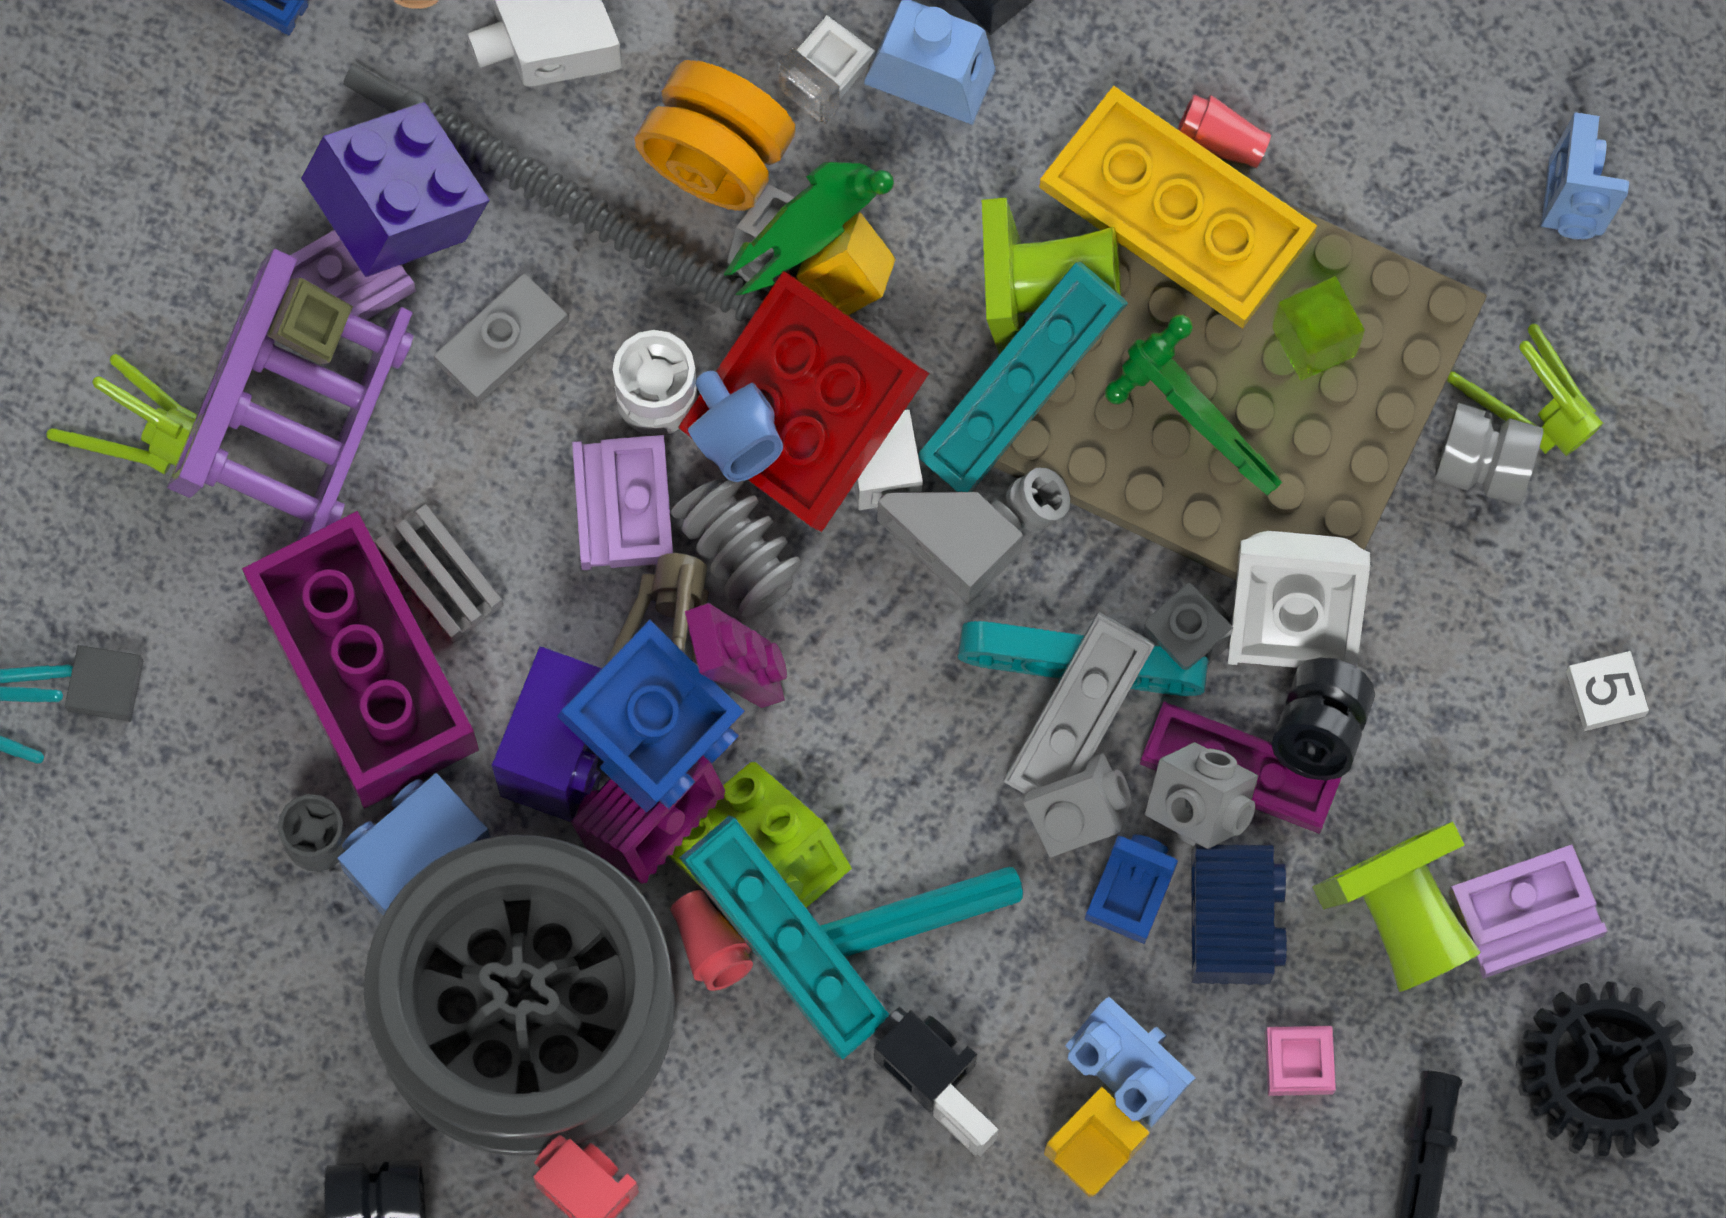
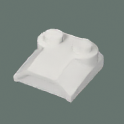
M1264 531L1242 540L1238 553V570L1231 624L1233 631L1229 642L1228 664L1237 665L1239 662L1298 668L1307 660L1323 657L1339 659L1357 667L1370 571V552L1359 548L1348 539L1333 536Z

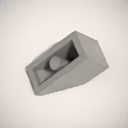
M978 492L886 493L878 501L877 521L967 605L1021 553L1023 534L1019 531L1022 527L1019 519L1000 501L995 500L990 504Z

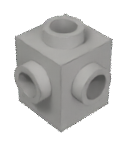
M1194 742L1160 759L1145 816L1177 832V836L1183 842L1192 846L1199 844L1209 849L1233 836L1240 835L1250 824L1255 812V802L1252 800L1258 775L1237 765L1236 759L1230 754L1216 749H1207Z

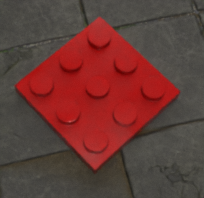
M785 271L782 272L716 370L730 395L746 385L754 383L768 400L775 413L774 424L782 440L783 451L768 468L748 480L806 524L821 532L930 374ZM701 394L678 427L689 437L691 436L688 428L709 410Z

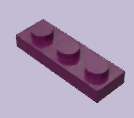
M709 603L685 611L700 674L760 708L785 701L780 681L787 678V669L783 655L776 643H771L755 630L748 628Z

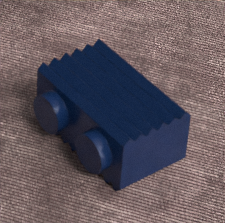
M1195 844L1191 855L1192 983L1270 984L1275 974V966L1286 965V928L1275 927L1274 903L1285 902L1286 868L1285 864H1274L1273 845L1217 844L1207 849L1199 844Z

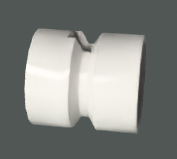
M649 330L639 332L624 341L615 354L612 370L619 413L627 425L641 434L652 436L666 435L677 431L679 425L697 400L696 371L693 355L684 341L670 332Z

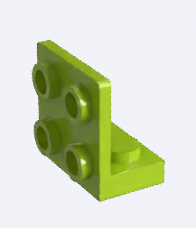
M757 762L747 764L723 785L725 789L724 798L717 800L715 808L708 810L707 817L700 818L698 827L691 829L690 836L683 837L682 844L675 846L673 855H668L672 861L701 886L679 857L724 819L732 816L736 818L806 908L852 869L826 823Z

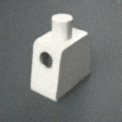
M493 0L494 12L498 22L467 33V39L479 69L512 57L524 86L543 85L612 72L622 68L620 44L602 0Z

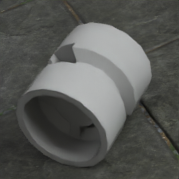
M1457 403L1440 454L1434 481L1467 491L1476 483L1483 485L1487 497L1520 506L1533 471L1544 429L1511 418L1499 426L1494 424L1491 412Z

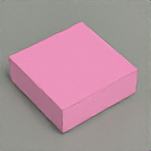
M1332 1026L1266 1028L1268 1096L1334 1094L1336 1086Z

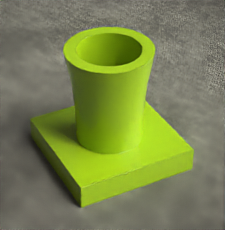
M1007 197L981 200L986 320L999 355L1025 325L1024 313L1035 312L1076 262H1082L1121 296L1119 253L1114 227L1075 237L1021 244Z
M1454 822L1425 830L1312 886L1323 910L1349 903L1361 896L1363 897L1388 954L1398 992L1429 981L1481 953L1457 920L1427 866L1428 863L1465 845Z

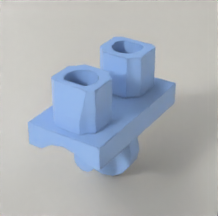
M1110 997L1099 1004L1065 1045L1070 1050L1068 1060L1083 1075H1096L1115 1093L1116 1106L1132 1121L1143 1119L1150 1127L1154 1126L1164 1116L1177 1098L1195 1080V1077L1161 1046V1043L1167 1036L1158 1027H1155L1149 1033L1146 1032Z

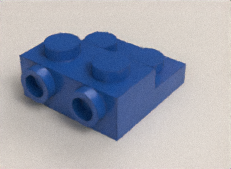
M649 620L565 706L557 717L604 761L599 768L647 813L659 801L667 809H670L694 784L695 780L687 771L703 755L712 764L735 741L739 735L730 726L741 716L744 710L713 680L700 674L698 666Z

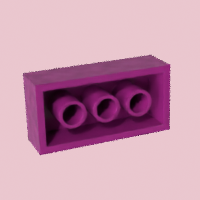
M358 511L242 568L249 588L364 809L397 793L414 780H422L479 751L475 733Z

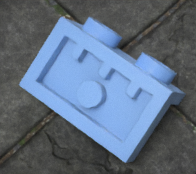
M1577 112L1573 114L1549 157L1541 227L1558 229V233L1567 238L1589 239L1595 235L1601 236L1604 234L1628 195L1629 181L1600 176L1606 156V140L1597 139L1600 116Z

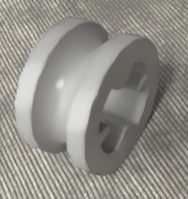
M1035 468L1029 471L1023 477L1012 482L1007 489V507L1019 519L1022 528L1029 531H1041L1064 517L1070 508L1071 499L1068 487L1056 472L1048 468ZM1038 493L1043 500V504L1038 505L1033 495Z

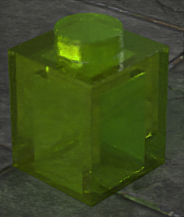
M1336 276L1280 301L1272 325V329L1300 381L1356 356L1365 332L1360 319Z

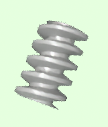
M719 478L691 491L672 508L670 514L675 519H685L682 531L689 539L700 538L697 543V553L703 559H714L711 564V573L717 579H729L725 585V593L732 600L743 599L739 607V613L744 618L750 617L776 603L791 589L794 582L791 577L802 564V561L796 556L780 562L777 556L788 543L786 538L781 536L769 541H765L763 535L774 522L772 518L765 516L751 521L748 517L760 502L758 498L753 495L737 501L734 496L745 481L733 482L728 479L722 480Z

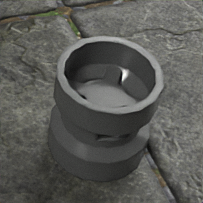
M302 795L285 805L279 816V836L288 856L295 865L307 871L321 872L339 863L338 857L345 852L342 845L349 835L339 809L331 800L321 795Z

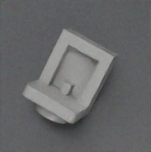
M1102 753L1091 757L1084 772L1028 791L1023 804L1051 858L1120 833L1131 805V793L1123 774L1119 770L1112 771L1105 755Z

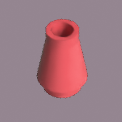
M1194 94L1177 128L1220 159L1244 163L1254 168H1257L1271 138V134L1258 129L1212 95L1206 100Z
M696 890L679 898L671 906L670 911L677 922L691 971L696 981H703L708 990L717 991L733 985L749 973L753 967V962L749 957L751 948L737 930L711 904L704 891Z

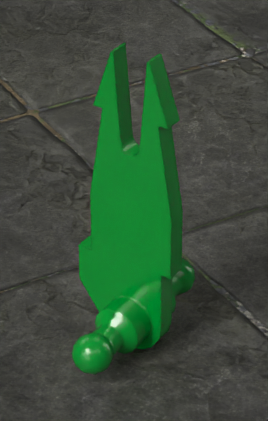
M825 162L806 176L810 185L784 205L752 242H743L724 275H732L771 248L774 251V256L736 295H744L774 285L775 283L772 278L820 252L845 231L842 225L868 205L877 194L884 195L892 190L894 186L893 176L885 170L875 172L862 163Z
M1181 314L1175 315L1170 319L1168 326L1162 333H1152L1145 341L1141 339L1136 340L1128 349L1130 357L1122 364V374L1116 380L1109 382L1105 388L1107 400L1112 404H1123L1128 399L1129 393L1136 386H1146L1151 380L1166 396L1167 401L1202 436L1238 468V472L1267 496L1272 491H1275L1283 482L1260 453L1257 454L1222 413L1190 381L1192 378L1172 359L1175 356V346L1181 339L1187 338L1192 332L1193 325L1190 318Z

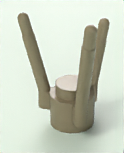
M669 553L658 558L655 574H643L641 576L638 596L604 666L634 637L651 601H656L655 609L657 612L674 618L672 642L684 652L688 629L685 611L705 605L708 602L709 592L704 589L707 565L703 561L686 554ZM692 643V661L697 664Z

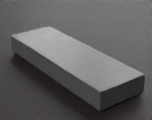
M1097 612L1007 772L1004 783L1027 794L1028 791L1084 772L1154 648V642Z

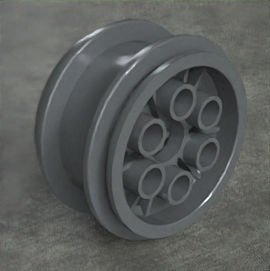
M532 835L501 836L467 844L436 859L418 872L391 902L380 920L367 956L364 975L366 1017L372 1039L390 1078L409 1106L422 1119L455 1141L475 1149L512 1156L539 1155L559 1135H562L566 1140L570 1138L577 1145L596 1137L621 1120L641 1100L660 1071L668 1051L675 1017V993L669 952L659 922L646 899L625 875L603 858L569 842ZM531 900L527 936H524L523 933L513 934L512 938L504 903ZM548 935H562L571 941L572 945L569 953L560 960H543L536 953L538 944ZM605 936L617 955L580 971L578 966L580 958ZM485 939H496L506 946V952L498 963L493 962L482 966L471 959L474 947ZM436 947L464 966L461 973L462 979L425 969ZM525 981L530 982L533 996L541 1003L522 1000L517 1008L511 1007L509 994L501 986L507 989L508 987L520 989ZM587 987L599 988L608 996L604 1008L592 1015L581 1014L572 1007V1000L576 993ZM458 996L472 999L476 1003V1010L472 1018L465 1023L451 1024L441 1017L442 1009L450 999ZM505 1019L508 1023L516 1025V1032L506 1029L498 1022ZM536 1022L542 1025L534 1031H529V1025ZM582 1030L591 1032L599 1030L614 1036L602 1053L578 1035ZM470 1039L471 1044L446 1067L431 1051L454 1040L463 1041ZM557 1045H567L578 1053L575 1066L564 1073H552L542 1066L545 1053ZM490 1050H503L512 1056L511 1067L504 1075L498 1078L484 1077L477 1072L479 1059ZM534 1065L540 1092L517 1094L522 1067Z

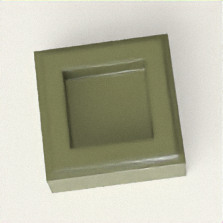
M301 277L291 279L268 337L320 365L330 363L353 306Z

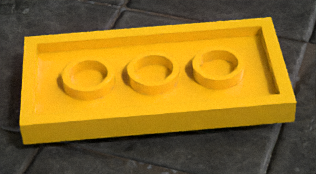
M1114 85L1046 170L1039 183L1041 190L1099 230L1114 227L1119 244L1242 329L1313 238L1318 226Z

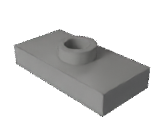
M523 273L433 355L435 363L479 405L569 322L568 314L527 274Z

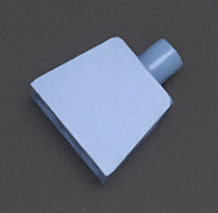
M901 0L886 29L864 84L973 125L995 74V65L986 32L979 25L949 15L939 7H928L912 0Z

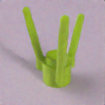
M1531 324L1528 327V333L1541 356L1529 341H1522L1519 349L1554 397L1537 414L1545 423L1541 427L1544 430L1539 448L1547 454L1557 446L1567 457L1594 435L1604 423L1595 414L1596 410L1581 394L1537 324ZM1450 372L1447 379L1448 383L1504 421L1511 418L1537 426L1474 383L1469 382L1456 372Z
M113 354L110 357L111 365L160 407L157 409L152 408L103 377H95L92 384L96 389L105 393L114 401L148 421L142 432L141 440L150 445L149 451L54 428L47 431L46 437L51 441L67 444L68 446L146 464L165 475L171 464L176 466L197 414L177 403L120 355Z

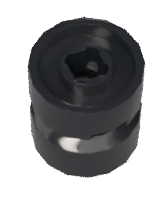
M1320 657L1307 660L1297 668L1285 702L1286 706L1283 708L1271 742L1273 753L1283 766L1300 776L1325 781L1340 778L1350 771L1362 737L1361 732L1365 727L1375 698L1373 683L1367 675L1354 665L1335 658Z
M420 1159L383 1162L378 1173H371L364 1163L326 1166L324 1186L326 1218H426L424 1178Z

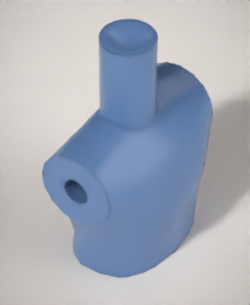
M716 371L702 373L697 378L695 384L709 410L688 428V432L702 453L719 467L728 480L733 482L748 480L768 468L783 451V443L774 424V410L754 383H750L730 395Z

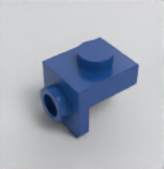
M1134 834L1130 840L1117 836L1110 858L1087 910L1085 920L1145 944L1175 872L1178 860L1167 855L1169 849L1164 844L1150 837Z

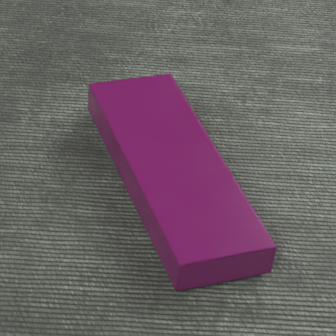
M1163 702L1142 755L1140 765L1157 771L1161 758L1194 742L1207 749L1226 752L1236 759L1237 765L1258 775L1252 796L1256 810L1320 834L1342 777L1325 781L1309 779L1295 774L1283 766L1276 758L1271 742Z

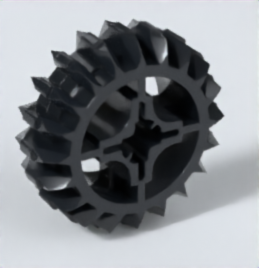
M1608 981L1603 986L1600 1000H1598L1594 989L1589 983L1580 984L1576 989L1577 1004L1566 993H1558L1552 1000L1556 1014L1550 1010L1540 1008L1534 1015L1533 1020L1541 1031L1526 1030L1522 1035L1521 1043L1536 1054L1520 1055L1516 1060V1068L1525 1073L1535 1074L1536 1077L1523 1081L1518 1086L1519 1094L1527 1097L1539 1094L1541 1101L1537 1102L1529 1110L1530 1118L1532 1120L1541 1119L1549 1113L1555 1121L1547 1129L1546 1136L1551 1140H1555L1564 1129H1567L1573 1133L1568 1148L1572 1153L1578 1154L1586 1144L1587 1139L1593 1140L1595 1158L1604 1160L1609 1155L1611 1142L1614 1140L1619 1154L1623 1158H1629L1636 1150L1635 1137L1647 1149L1655 1147L1660 1141L1656 1127L1671 1133L1679 1124L1675 1114L1670 1109L1684 1111L1690 1106L1691 1098L1677 1087L1691 1085L1696 1080V1072L1689 1068L1677 1066V1063L1689 1059L1693 1054V1048L1688 1044L1673 1046L1671 1039L1679 1034L1683 1026L1678 1020L1671 1021L1665 1027L1657 1021L1665 1010L1663 1002L1656 1001L1647 1011L1638 1007L1643 997V991L1640 988H1632L1625 1000L1620 1001L1618 1000L1617 984ZM1588 1022L1612 1023L1630 1031L1636 1038L1625 1043L1614 1042L1608 1039L1599 1027L1592 1029ZM1568 1031L1575 1042L1572 1051L1578 1061V1072L1569 1081L1560 1086L1555 1068V1055L1561 1036ZM1651 1056L1655 1068L1656 1083L1651 1102L1647 1109L1644 1110L1636 1097L1640 1090L1634 1080V1068L1643 1059ZM1599 1057H1602V1064L1608 1059L1615 1064L1623 1058L1629 1057L1612 1078L1613 1083H1609L1608 1076L1604 1081L1595 1077L1586 1084H1582L1600 1062ZM1587 1097L1597 1098L1603 1101L1612 1113L1619 1111L1624 1119L1609 1120L1598 1118L1582 1111L1573 1103Z

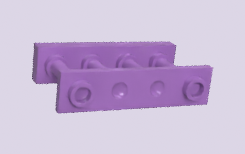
M274 248L258 268L167 488L191 498L203 487L204 483L211 487L216 482L304 520L296 540L298 541L341 519L345 504L337 501V497L391 366L399 369L410 349L413 334L405 330L413 312L401 307L386 320L383 328L350 313L341 337L374 351L360 384L274 345L275 340L268 337L267 332L275 313L277 314L298 259ZM265 368L351 407L338 440L251 402L252 395L243 391L251 370L260 373ZM239 425H242L327 463L315 496L312 497L227 459L228 452L219 447L228 426L236 430Z

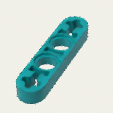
M970 621L964 623L961 627L957 657L962 662L977 667L1060 679L1084 635L995 622ZM1154 646L1130 689L1175 696L1202 695L1205 692L1208 658L1203 656L1190 669L1184 670L1161 646Z

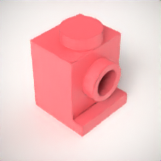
M559 1135L546 1146L534 1163L540 1169L533 1176L536 1187L569 1218H616L639 1194L637 1182L630 1175L626 1174L619 1183L612 1178L619 1169L592 1143H589L582 1150L570 1138L566 1140L562 1135Z

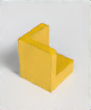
M861 212L855 214L842 225L845 230L820 252L803 261L796 276L800 282L847 315L883 297L895 263L893 254Z
M1101 1087L1049 1140L1044 1155L1087 1196L1093 1197L1142 1148L1150 1132L1138 1120L1132 1121L1116 1106V1100Z

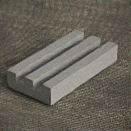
M426 504L416 511V516L408 522L404 519L395 526L396 530L389 536L384 534L375 541L380 553L452 643L503 607V601ZM424 529L428 531L483 600L481 605L478 607L473 605L419 537V532ZM404 543L409 545L463 613L464 617L455 623L397 550Z

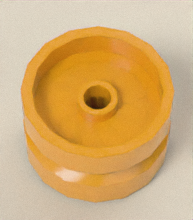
M684 60L676 65L662 89V101L665 106H657L649 111L634 137L635 147L650 166L682 190L708 203L729 210L746 211L755 206L769 181V172L765 165H773L780 161L795 136V123L779 103L747 79L710 63Z

